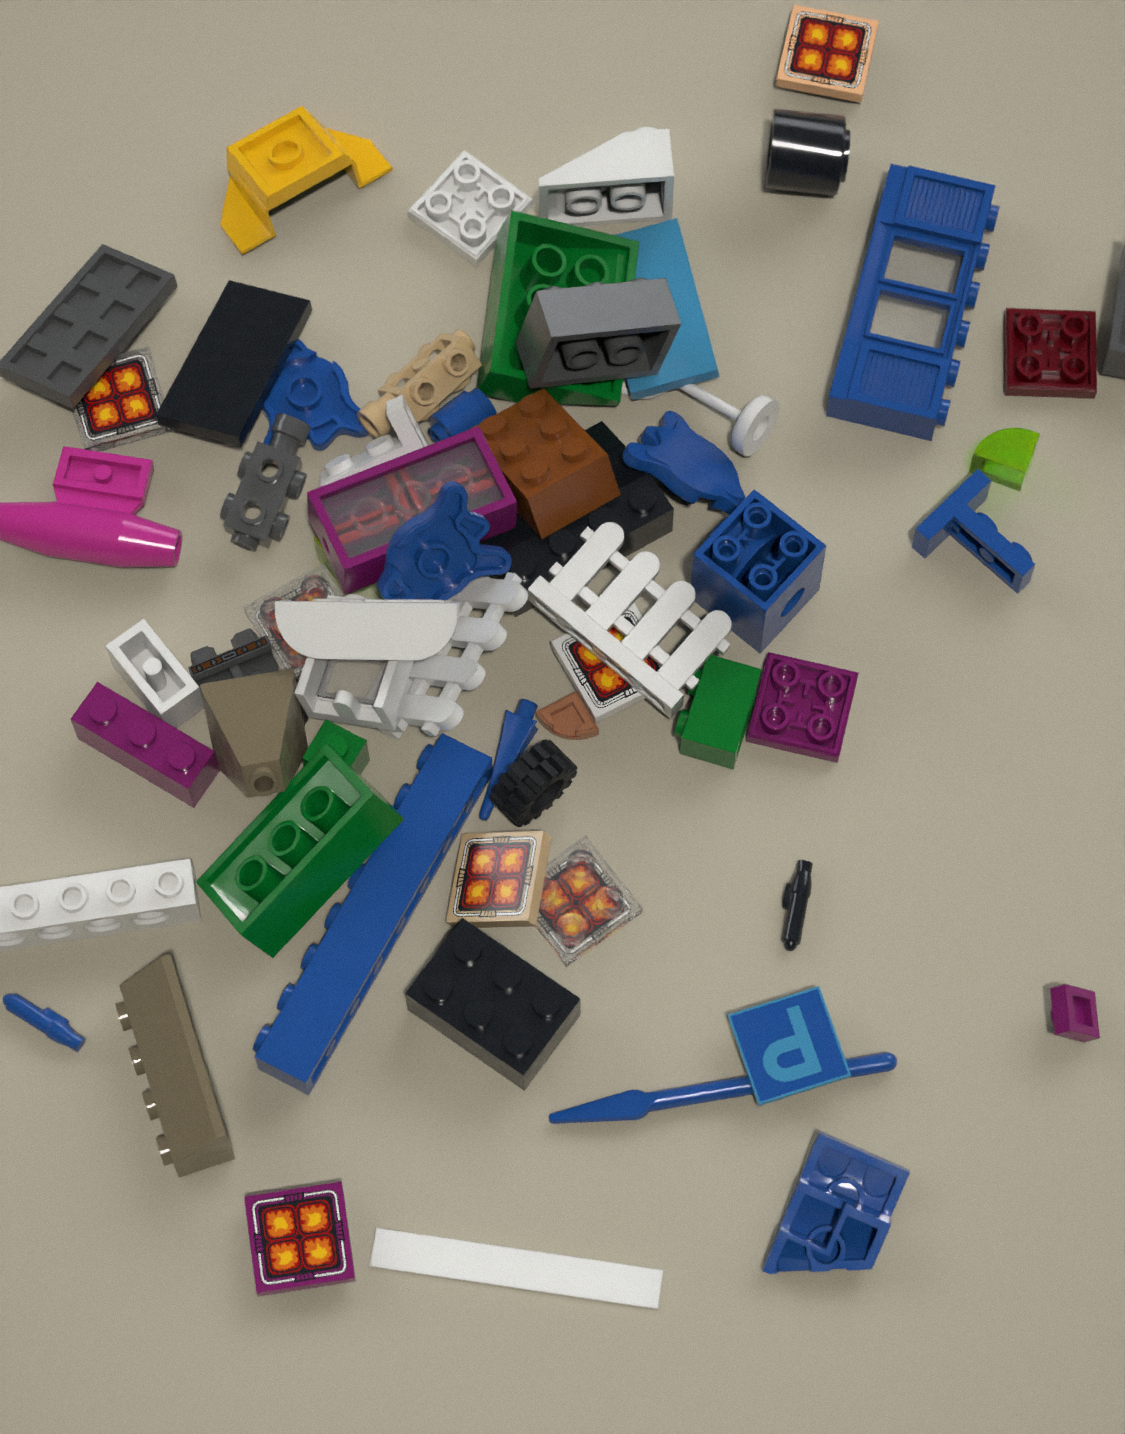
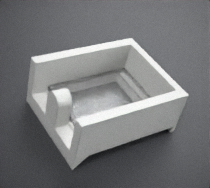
M348 594L345 597L327 596V598L367 599L356 594ZM307 657L294 694L309 718L327 719L332 722L396 732L397 711L414 660H346Z

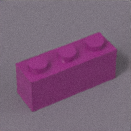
M99 682L94 685L71 718L79 740L195 808L220 772L215 751Z

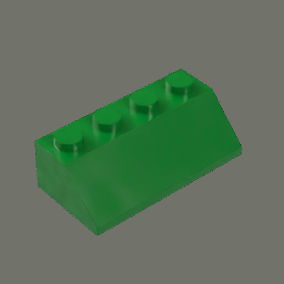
M326 743L291 780L286 791L280 792L201 875L196 883L242 937L271 958H274L396 829L404 818L375 787Z

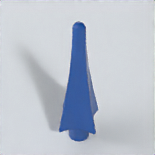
M520 699L515 713L506 710L493 772L479 813V818L482 821L489 819L495 806L490 799V794L493 792L492 788L500 782L498 780L500 776L510 770L508 767L513 762L519 761L520 755L524 753L538 731V728L535 726L537 721L533 720L538 705L530 700Z

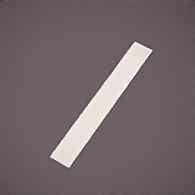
M376 1228L370 1261L371 1267L658 1309L663 1270L382 1228Z

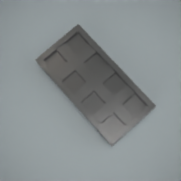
M102 244L0 360V376L73 409L177 288L175 275Z

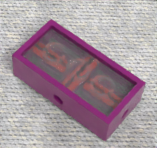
M479 426L307 492L308 518L345 595L378 582L384 570L386 550L392 536L410 518L427 510L435 502L441 487L449 481H456L462 484L468 494L467 509L483 515L489 521L490 530L480 541L516 528L517 501Z

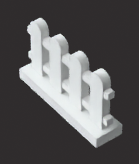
M606 522L595 532L587 527L580 534V538L585 544L564 567L556 562L549 569V574L554 577L550 583L542 576H539L528 588L529 601L671 719L683 706L684 694L680 690L686 686L689 690L693 691L700 681L694 674L715 650L723 656L731 647V644L725 640L731 631V619L725 612L719 610L708 613L703 620L693 614L690 608L694 605L696 593L694 587L686 581H677L666 591L653 581L658 576L660 570L659 559L655 554L648 551L640 552L629 561L618 551L624 543V532L618 524ZM610 562L621 572L600 596H597L587 586L603 567ZM645 591L657 602L634 626L623 615ZM577 597L590 607L586 612L573 603ZM681 621L692 632L670 656L658 645L676 624ZM612 627L625 636L622 642L609 633ZM648 656L662 666L657 672L644 662Z
M507 572L504 580L492 579L489 575L480 576L472 580L461 592L444 601V603L459 602V622L455 634L450 642L435 655L422 660H414L397 711L396 732L378 729L384 736L400 739L408 725L420 726L422 727L421 730L428 736L436 737L440 729L451 730L461 722L464 710L455 701L461 690H473L484 680L485 669L477 661L483 650H496L506 640L507 630L499 623L504 612L519 610L528 599V591L520 584L522 579L516 573ZM473 608L487 609L483 618L468 617ZM451 647L466 648L461 658L447 656ZM388 660L365 700H376ZM430 686L444 687L439 697L425 695Z

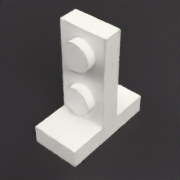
M403 394L386 402V414L397 436L391 438L390 435L381 436L367 444L366 451L350 458L349 454H344L329 461L325 465L326 470L321 472V487L428 446Z

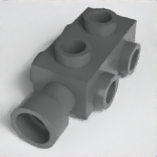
M278 413L270 430L274 434L270 445L257 441L253 453L246 451L243 455L237 472V477L242 478L236 494L229 493L220 513V518L225 520L223 523L226 533L232 535L230 542L234 545L256 552L258 545L269 549L272 539L282 540L290 519V515L284 513L290 497L299 498L307 478V474L301 472L303 465L300 457L295 455L299 445L305 444L311 430V426L295 417ZM268 463H273L279 467L277 474L272 477H266L262 474L263 467ZM251 505H257L261 508V514L255 519H248L244 515L246 508Z

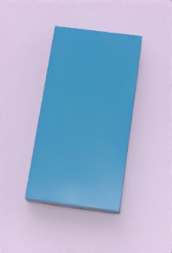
M675 218L616 234L615 236L639 241L635 279L646 278L651 280L666 278L681 321V326L658 374L626 378L632 401L720 377L678 219Z

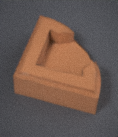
M577 691L535 712L536 719L542 727L558 737L568 740H584L599 735V728Z

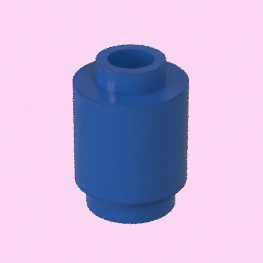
M474 388L470 392L463 391L429 416L431 427L428 428V433L434 443L467 431L487 417L496 415L497 412L489 398L480 389Z

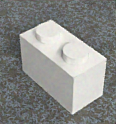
M142 619L106 645L113 668L146 709L154 716L177 728L204 708L199 686L145 619Z

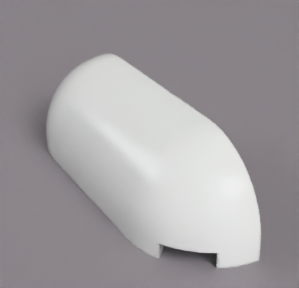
M320 598L313 599V601L281 600L275 601V618L278 629L288 645L298 653L310 658L422 660L441 651L452 639L459 622V602L444 603V600Z

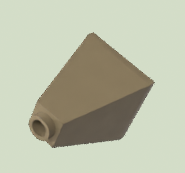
M294 668L200 684L212 749L217 757L218 769L247 798L268 796L272 793L286 791L302 763L303 755L308 749L301 705L294 694L297 687Z

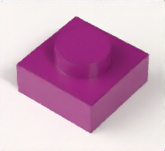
M1068 984L1050 988L1052 1003L1051 1020L1054 1025L1055 1035L1084 1043L1099 1039L1095 992Z

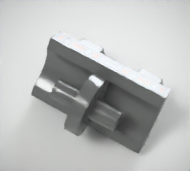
M250 628L236 633L231 639L233 649L217 655L214 648L208 646L191 652L192 666L188 667L192 679L199 688L200 684L279 671L267 636L259 638L253 629Z

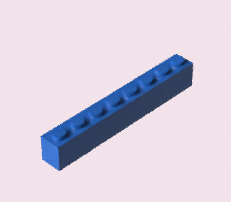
M444 733L440 735L435 746L428 744L425 747L416 767L420 772L413 784L405 783L396 797L394 808L397 809L404 820L371 854L366 865L362 864L351 875L347 886L351 891L343 904L337 902L330 910L324 924L327 932L320 944L313 943L304 955L300 967L304 972L296 986L289 984L283 991L277 1004V1010L280 1013L272 1027L265 1025L255 1040L253 1051L256 1052L254 1057L258 1070L308 1096L491 778L493 772L492 757Z

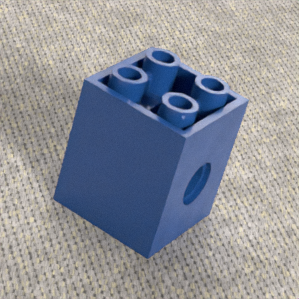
M754 489L711 532L704 543L693 554L691 585L696 593L695 603L708 613L715 610L725 612L731 619V631L761 654L819 591L826 545Z

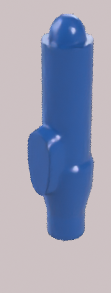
M17 993L3 996V1003L7 1011L44 1033L47 1038L58 1044L68 1046L76 1052L80 1051L86 1039L77 1034L68 1025L69 1020L48 1007L42 1010Z

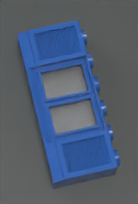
M890 164L828 398L827 417L932 441L935 425L945 426L951 400L943 399L945 386L955 387L961 362L952 359L956 346L965 347L971 323L970 321L962 320L965 307L971 309L975 307L980 283L972 281L975 269L984 271L990 244L982 243L984 232H994L1000 206L992 205L996 185L910 165L904 167Z

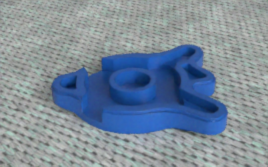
M297 339L262 405L263 414L269 423L268 433L263 443L270 445L274 435L270 430L278 413L295 417L310 425L311 430L307 439L311 446L318 451L325 450L339 435L347 434L358 438L368 436L369 433L357 418V412L361 408L351 399L348 381L343 369L334 360L332 364L328 360L318 357L317 352L307 348L299 339Z
M666 411L659 421V426H647L641 434V442L643 444L631 442L622 453L623 461L627 466L653 475L677 496L692 504L696 503L699 497L713 500L710 508L719 509L727 514H731L746 498L732 461L716 445L694 432L684 418L676 412Z
M456 481L445 483L441 487L435 502L424 512L410 518L392 536L386 550L384 570L377 583L378 591L383 599L417 598L445 601L461 592L472 580L480 576L502 575L509 571L512 558L503 547L480 544V540L490 530V523L483 515L467 509L468 494L462 484Z

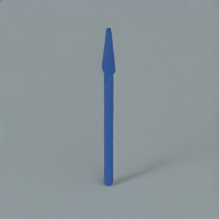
M884 1052L846 1059L851 1073L850 1078L894 1070L897 1065V1058L892 1053ZM748 1076L649 1093L639 1090H628L549 1115V1122L561 1124L638 1120L645 1117L648 1112L753 1095L754 1092Z

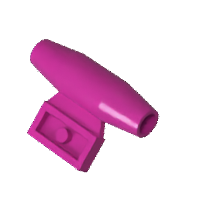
M63 446L53 481L57 502H0V540L49 557L113 567H176L181 553L182 531L135 515L141 507L144 508L154 471L153 460Z

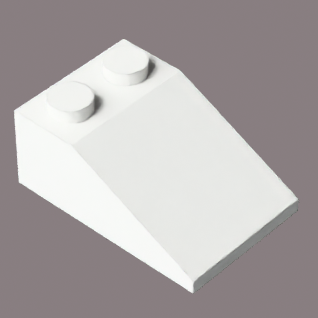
M642 127L635 131L623 132L540 177L539 217L578 227L671 220L674 169L669 129Z

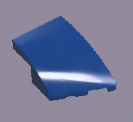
M819 1130L783 1215L762 1271L767 1274H777L778 1272L788 1271L828 1272L832 1269H846L848 1271L871 1270L892 1225L891 1215L908 1179L910 1170Z

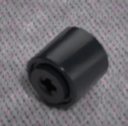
M773 109L767 152L765 188L836 195L840 182H845L848 167L850 129H846V118L843 115Z

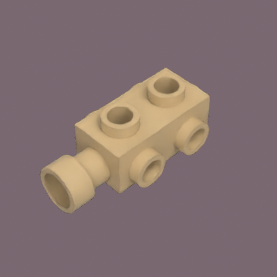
M457 329L452 334L441 333L431 343L421 346L417 355L400 371L393 372L387 377L385 384L378 389L382 397L376 402L369 401L357 412V418L361 425L374 438L389 434L394 428L386 414V402L402 394L417 423L429 419V416L439 410V403L450 393L457 392L467 386L472 379L471 375L482 366L473 352L476 347L472 339L464 331ZM435 350L437 356L430 361V354ZM403 379L405 385L401 388L397 387L398 382Z

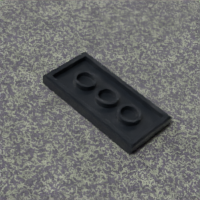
M229 280L155 415L158 425L241 447L312 312L311 301Z

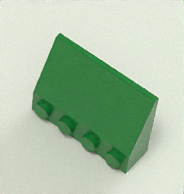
M511 210L496 237L480 356L482 366L479 367L476 388L480 389L486 396L516 403L525 396L534 394L544 388L559 404L618 406L621 401L623 379L530 389L518 353L516 340L536 291L552 286L570 288L586 286L594 282L610 284L629 282L635 279L639 241Z

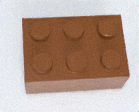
M544 388L534 394L525 396L516 404L496 415L487 417L481 423L472 427L479 426L517 501V513L541 539L621 495L608 454Z

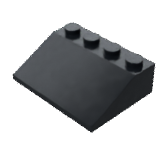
M603 421L585 431L608 454L621 494L620 496L543 539L517 513L516 528L480 541V544L503 547L510 554L512 564L508 572L516 573L522 579L520 584L527 591L539 576H542L549 583L554 579L549 574V569L556 562L562 567L569 562L585 544L580 538V534L587 527L595 532L606 522L618 524L624 532V543L618 552L624 557L673 531L674 508L651 474L633 469L624 463L622 453L626 446ZM608 562V563L603 567V569H605L606 567H608V566H610V565H612V564H611L610 562ZM507 572L504 573V574H502V575H489V576H490V578H492V579H503V580H504V578H505ZM528 598L526 603L519 610L512 612V614L516 618L536 606Z

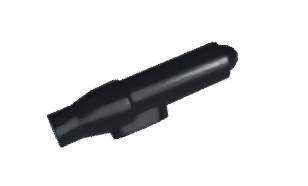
M799 860L797 862L791 883L786 884L783 909L787 910L782 942L787 951H794L797 945L801 943L808 898H810L812 887L811 872L813 863L806 860Z

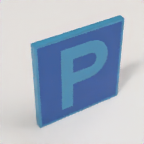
M819 986L727 1015L758 1106L851 1077Z

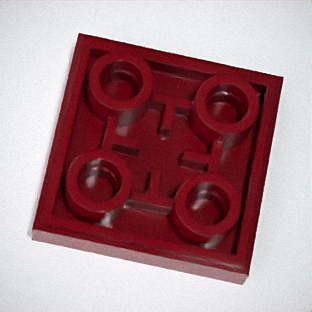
M1006 308L1004 315L1005 396L1095 399L1097 393L1096 311Z

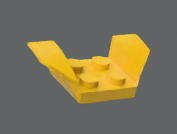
M300 106L226 147L227 170L230 177L220 226L243 255L276 236L269 210L343 169L360 189L389 173L393 168L371 140L326 128L318 118L306 108Z

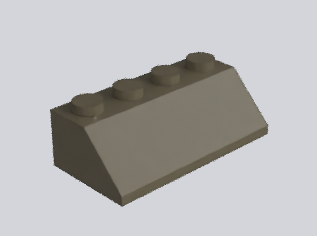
M170 954L161 956L119 985L124 1001L115 1005L123 1031L133 1029L137 1045L130 1047L129 1052L136 1074L138 1076L146 1073L151 1090L142 1093L151 1121L159 1118L164 1135L156 1138L164 1166L173 1164L178 1176L182 1177L234 1160L235 1157Z

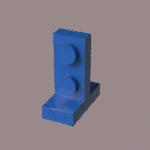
M977 469L915 529L912 548L925 559L950 535L1018 594L1030 583L1035 563L1032 561L1029 552L1021 544L1009 542L998 532L996 524L990 517L982 512H975L987 500L992 481Z

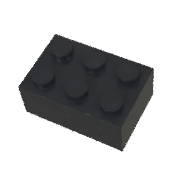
M463 918L405 993L408 1011L524 1091L581 1015V999Z

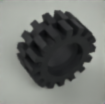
M547 739L543 740L540 744L533 745L530 752L525 751L520 755L518 762H513L508 767L510 770L507 773H503L498 779L500 782L492 788L493 792L490 794V799L515 826L522 827L523 824L526 826L530 824L533 818L535 820L539 818L543 810H548L553 806L552 802L564 794L563 790L568 788L573 782L571 779L576 777L578 767L550 739L549 741Z

